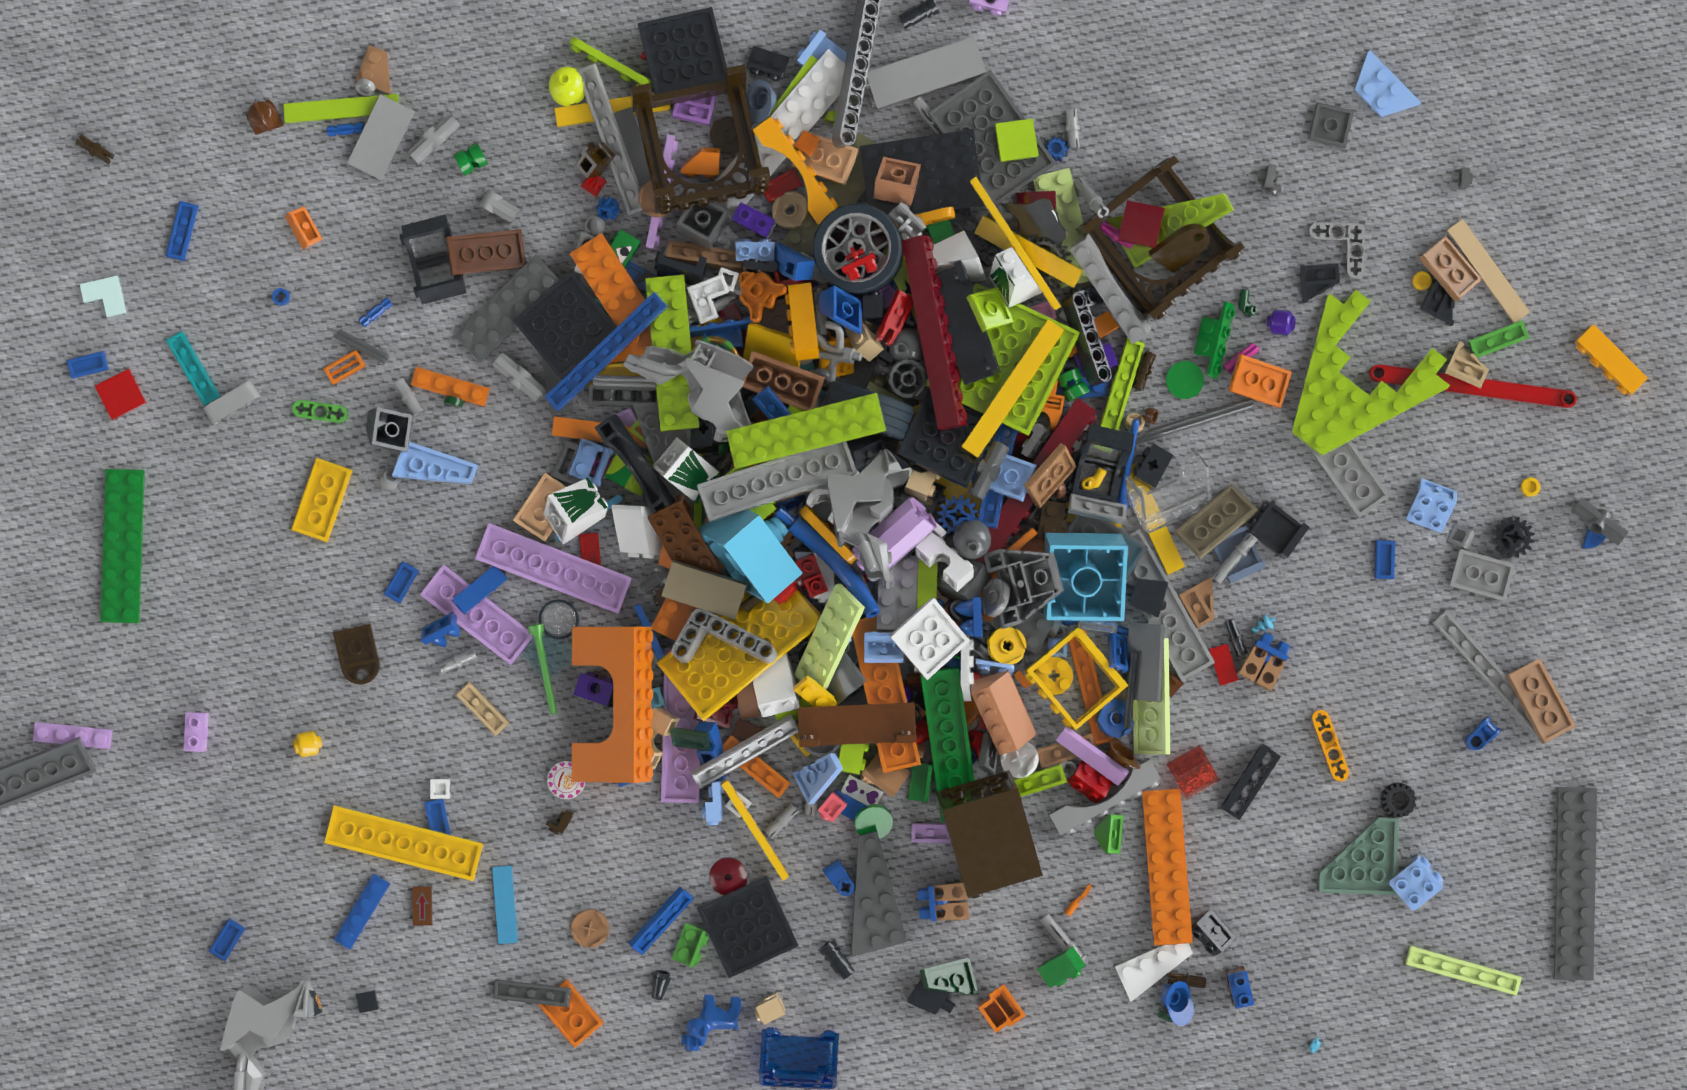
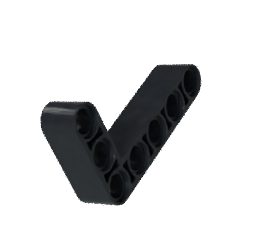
M1095 287L1078 291L1062 300V308L1068 326L1080 332L1075 347L1086 379L1092 386L1100 385L1111 379V370L1090 308L1105 303Z

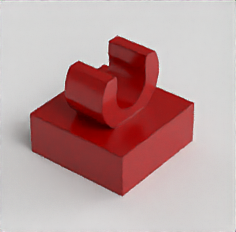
M600 176L585 178L580 187L597 198L607 181Z

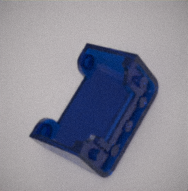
M774 1027L762 1029L759 1083L761 1085L825 1090L836 1088L839 1033L826 1030L820 1034V1037L781 1035V1032L777 1031L778 1029Z

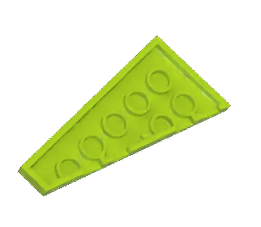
M1223 193L1162 206L1165 208V213L1157 244L1182 226L1200 224L1207 227L1234 211L1226 194ZM1123 215L1107 218L1109 224L1117 229L1121 228ZM1134 244L1132 249H1128L1122 245L1134 268L1152 259L1148 252L1152 249L1150 247Z

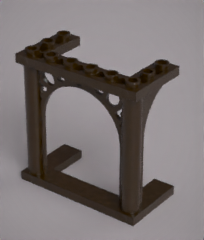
M745 64L726 68L725 81L652 95L650 83L631 87V106L633 112H636L654 193L655 213L664 215L671 213V210H688L690 206L698 205V207H704L709 205L710 202L717 201V203H723L730 198L743 199L747 195H762L769 190V167H762L744 91L747 72ZM727 94L739 144V153L735 165L727 175L712 183L694 184L680 179L669 169L664 160L652 108ZM741 163H744V168H747V171L743 168H739V165ZM733 174H743L746 181L744 183L735 181ZM667 178H672L674 181L668 187L667 183L669 181ZM731 181L733 185L727 184V186H725L724 182ZM681 184L684 190L681 195L675 196L674 187ZM693 188L695 190V193L690 192L687 194L688 189Z
M1175 155L1165 158L1105 205L1109 209V213L1155 177L1159 179L1176 203L1195 200V197L1172 169L1179 162ZM1096 213L1075 229L1079 235L1085 236L1089 233L1099 248L1107 267L1141 309L1144 318L1151 321L1159 320L1167 314L1165 310L1176 302L1174 300L1176 297L1186 295L1190 291L1189 287L1194 283L1198 285L1205 280L1204 275L1209 271L1213 273L1221 267L1219 263L1222 261L1237 259L1243 254L1241 250L1245 248L1241 242H1232L1213 222L1205 227L1210 236V243L1207 248H1210L1213 252L1211 257L1205 258L1199 254L1179 274L1168 279L1154 280L1139 275L1127 264L1098 226L1103 222V218H1100ZM1198 259H1200L1201 261L1206 262L1205 264H1204V263L1198 264L1199 267L1195 266V262H1196V260H1198ZM1183 273L1187 274L1186 278L1182 277ZM1144 282L1149 283L1147 292L1144 290L1146 287L1142 285ZM1170 282L1173 287H1169L1168 293H1166V284ZM1156 284H1159L1162 288V293L1158 298H1155L1152 294V289Z

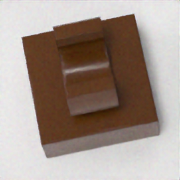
M1169 671V697L1172 698L1184 683Z

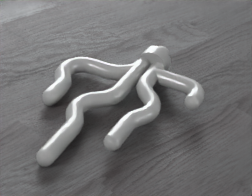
M827 321L825 322V327L836 332V346L829 344L819 333H817V340L819 345L826 350H819V358L831 360L828 371L831 374L832 382L835 381L836 365L839 362L853 364L855 360L861 361L862 354L856 353L855 348L844 347L842 327L836 322ZM813 359L801 360L800 365H807Z

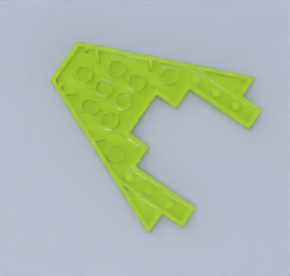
M1357 290L1352 293L1344 304L1330 293L1327 296L1291 432L1321 456L1439 394L1450 386L1436 375L1447 359L1433 348H1431L1397 392L1381 381L1374 391L1368 395L1340 373L1351 357L1336 345L1371 302Z

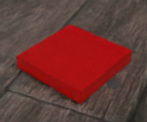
M130 369L95 385L111 420L147 403Z

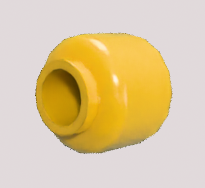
M314 731L297 733L295 739H293L295 754H299L300 757L317 755L319 747H322L321 737L316 736Z

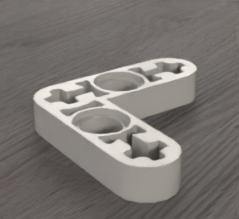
M1317 222L1310 226L1308 233L1313 240L1346 241V273L1352 279H1357L1363 275L1365 230L1361 224ZM1316 226H1319V230H1326L1325 226H1329L1327 231L1329 237H1325L1326 233H1320L1319 237H1317L1316 233H1313L1312 230L1316 229ZM1335 226L1339 227L1342 231L1339 237H1334L1331 234V229ZM1354 227L1361 231L1357 235V240H1361V243H1350V240H1354V234L1350 232ZM1352 246L1360 248L1359 256L1351 255L1350 248ZM1350 259H1361V262H1357V268L1360 269L1357 275L1350 271V268L1354 267V261L1350 262Z

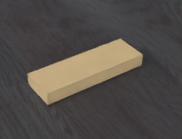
M468 682L456 694L495 736L510 723L471 682Z

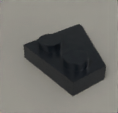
M1339 263L1300 266L1302 303L1308 302L1313 297L1340 283Z
M1434 278L1419 309L1450 326L1454 325L1453 308L1455 301L1437 279Z

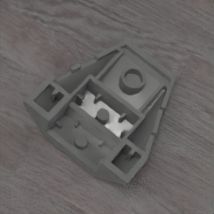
M998 549L983 555L988 573L996 572L997 578L1008 583L1010 588L1008 604L999 615L1002 629L1023 623L1064 591L1054 553Z

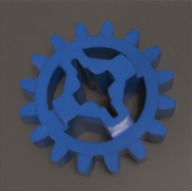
M953 495L952 501L945 499L947 504L940 505L943 511L937 512L938 515L942 516V518L938 519V523H944L941 527L943 529L947 528L946 533L948 535L954 532L956 526L961 522L979 519L975 517L979 511L973 510L976 504H969L970 498L964 501L962 495H960L959 499H956ZM956 504V507L954 509H952L951 511L948 510L949 507ZM964 505L969 508V510L971 511V514L966 513V512L963 510V509H964ZM958 512H961V515L964 517L959 518V521H956V518L953 515H957ZM946 518L953 522V528L947 524Z

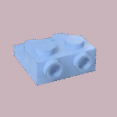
M713 781L712 785L708 786L709 798H713V800L706 801L705 805L702 806V818H706L707 825H718L719 821L723 820L721 781Z

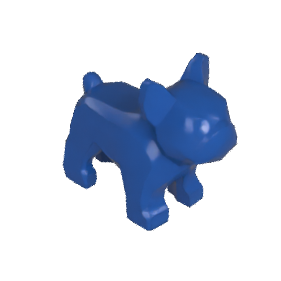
M704 995V1008L698 1017L689 1020L686 1025L690 1035L699 1038L702 1045H705L706 1037L711 1030H730L734 1028L737 1031L739 1028L738 1018L741 1013L740 997H731L730 1008L726 1011L715 1006L714 995Z

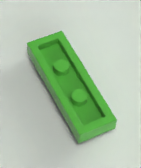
M1523 320L1472 339L1468 343L1472 353L1479 358L1530 337Z

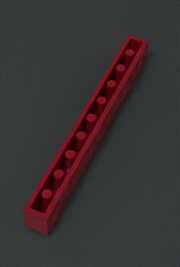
M925 235L902 240V247L937 427L939 430H949L965 426L967 413L962 405L963 394L959 389L958 382L960 378L954 364L956 363V357L951 348L952 337L948 333V317L944 313L943 308L945 301L940 292L941 281L936 272L937 261L933 256V241Z
M1077 398L1032 464L1037 465L1038 469L1060 443L1067 447L1071 455L1075 450L1072 446L1076 440L1078 442L1081 441L1082 432L1085 427L1093 424L1097 418L1094 415L1096 410ZM1026 493L1023 502L1011 497L1007 498L1001 508L997 529L989 528L991 545L987 553L998 549H1006L1009 545L1007 542L1009 537H1014L1019 531L1020 527L1018 524L1020 521H1025L1031 513L1029 508L1034 504L1028 493ZM984 556L971 559L986 566Z

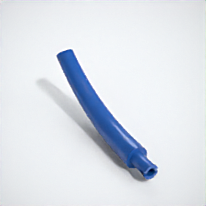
M780 506L774 516L784 522L791 534L809 547L830 567L851 594L865 607L863 612L867 618L877 616L880 613V609L876 601L851 565L801 516L797 515L794 517L783 506Z

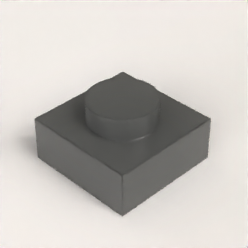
M1462 167L1459 169V189H1467L1469 184H1472L1473 174L1470 173V168Z

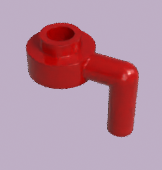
M970 730L968 732L970 749H974L980 759L983 733L977 730Z

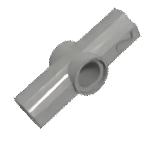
M449 113L435 127L433 126L423 134L422 139L408 153L420 165L430 154L438 151V147L445 144L447 139L461 125Z
M504 353L499 355L492 364L507 377L509 382L526 393L535 402L540 400L547 391L539 382L532 378L530 373L522 366H518Z

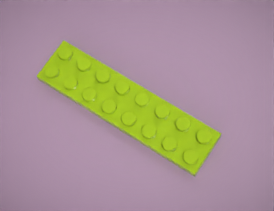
M684 275L645 278L647 298L653 292H656L668 306L650 324L652 346L674 349L684 355L691 352ZM679 374L663 384L656 383L661 432L699 428L698 416L691 411L687 397L690 389L686 378Z
M873 393L728 430L726 434L735 469L877 434L886 431L878 395Z

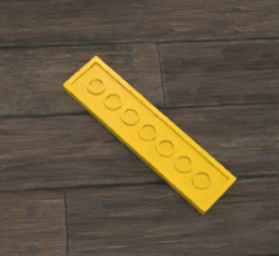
M336 805L333 807L324 842L470 881L475 879L484 844Z

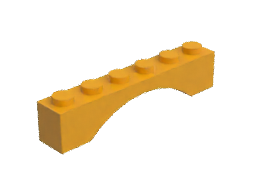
M770 117L754 128L753 132L763 146L773 148L784 154L798 168L807 188V209L819 225L839 205L833 197L829 198L826 192L828 189L822 181L818 183L815 178L817 174L811 165L807 167L804 162L806 158L800 150L796 151L793 147L795 142L789 134H784L782 131L784 126L778 118Z

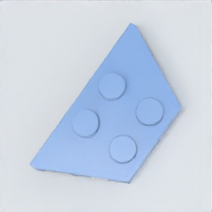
M1371 51L1367 53L1354 90L1380 117L1421 104L1409 89Z

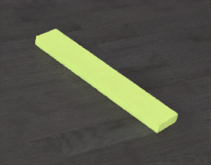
M1414 946L1409 947L1405 962L1409 966L1516 996L1522 979L1521 976Z

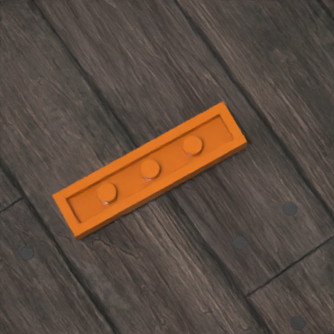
M419 367L415 368L411 382L412 386L446 396L457 397L463 401L485 407L490 388Z
M731 735L723 744V751L726 752L741 742ZM758 756L739 766L777 798L791 784Z

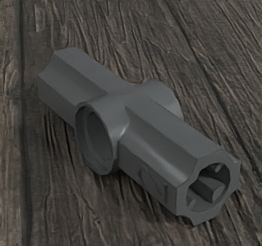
M998 441L992 443L985 459L983 458L977 467V475L968 490L969 494L984 500L992 482L997 480L1001 472V465L1009 451V447Z
M1582 497L1571 510L1588 523L1587 526L1593 533L1603 534L1616 545H1619L1628 534L1627 530L1612 520V516L1608 511L1595 508Z

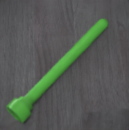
M543 623L530 625L528 630L535 640L549 712L555 715L557 708L542 641L544 626Z

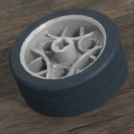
M860 203L838 207L821 221L815 232L813 258L817 269L822 277L832 286L834 285L849 294L868 295L869 292H878L889 285L901 268L904 257L901 234L895 223L883 211L873 206ZM847 222H849L848 230L842 227ZM873 223L879 225L881 229L872 231ZM858 226L865 227V232L862 235L856 234ZM838 229L847 233L840 244L832 238ZM885 233L888 241L876 247L873 236ZM830 241H832L836 247L829 250ZM853 246L855 251H857V247L860 246L859 249L863 248L864 254L858 256V258L873 252L879 258V262L876 264L877 270L873 271V275L865 278L867 271L864 264L858 266L862 268L861 277L851 281L847 274L845 278L839 275L838 272L842 270V266L855 261V259L847 261L845 258L843 262H837L836 256L839 253H844L846 256L851 253L850 247ZM888 247L887 256L880 252Z
M832 381L823 406L876 392L847 383ZM877 393L886 431L875 435L903 441L908 432L915 411L914 408L906 403Z

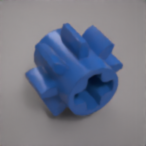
M602 197L596 206L599 217L604 220L609 218L614 220L621 211L618 201L612 197H609L607 200L605 197Z
M688 1031L686 1034L682 1033L681 1044H685L684 1049L699 1051V1046L703 1047L699 1038L691 1036Z

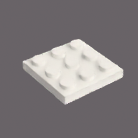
M933 597L889 636L927 680L970 642Z

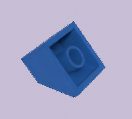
M834 285L818 294V311L857 334L862 333L861 300Z

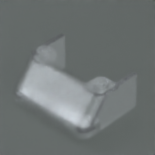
M1194 447L1190 449L1192 462L1181 467L1179 478L1147 492L1143 486H1136L1129 476L1126 477L1128 499L1145 532H1154L1194 514L1212 501L1209 466Z

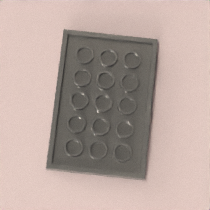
M991 70L928 113L941 134L974 129L981 183L995 206L1057 164L1037 135L1038 157L1000 162L994 125L996 123L1025 120V118Z

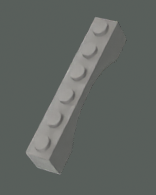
M1089 233L1072 243L1069 250L1131 343L1134 344L1149 335L1151 331L1150 325L1116 283L1099 248Z
M1151 759L1140 763V769L1132 768L1123 786L1108 799L1089 806L1064 805L1049 813L1048 815L1058 833L1067 836L1075 831L1074 828L1081 825L1083 827L1091 823V818L1094 816L1102 817L1108 813L1107 809L1113 806L1115 808L1125 804V799L1129 797L1134 799L1140 796L1143 789L1148 787L1150 790L1158 786V781L1161 780V777Z

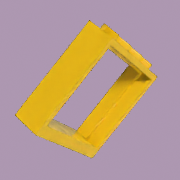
M1080 626L1071 630L1024 670L1027 674L1025 676L1027 681L1031 685L1035 684L1039 689L1037 691L1044 700L1047 699L1051 703L1049 706L1056 715L1059 713L1063 718L1062 723L1064 726L1072 730H1077L1128 686L1114 668H1109V661ZM1073 637L1077 639L1115 686L1075 721L1033 672Z

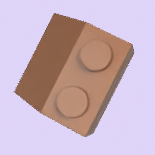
M883 157L875 180L873 198L899 204L902 202L911 206L921 164Z

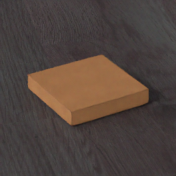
M877 752L862 775L893 798L911 772L904 768L883 773L879 752Z

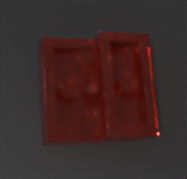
M1200 745L1167 763L1186 800L1220 781Z

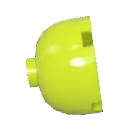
M569 66L561 67L550 76L548 82L549 92L553 100L559 105L570 106V104H577L585 97L583 81L576 68Z

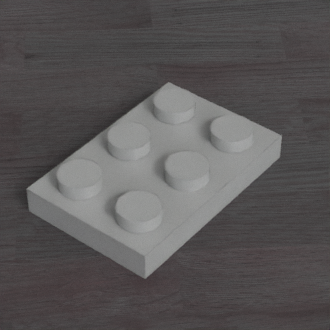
M1459 549L1449 586L1506 601L1516 564Z

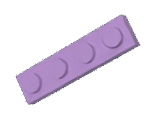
M35 722L33 741L62 744L80 737L85 747L110 749L112 730L42 722Z

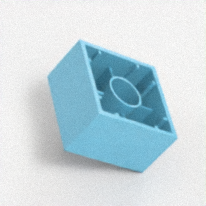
M746 510L710 523L707 521L698 529L706 544L731 577L747 583L745 591L767 604L802 574L801 570L780 544L788 530L775 516L769 521H763L758 514Z
M1045 533L1044 552L1054 553L1064 589L1061 594L1042 607L1046 619L1124 621L1128 545L1123 535Z

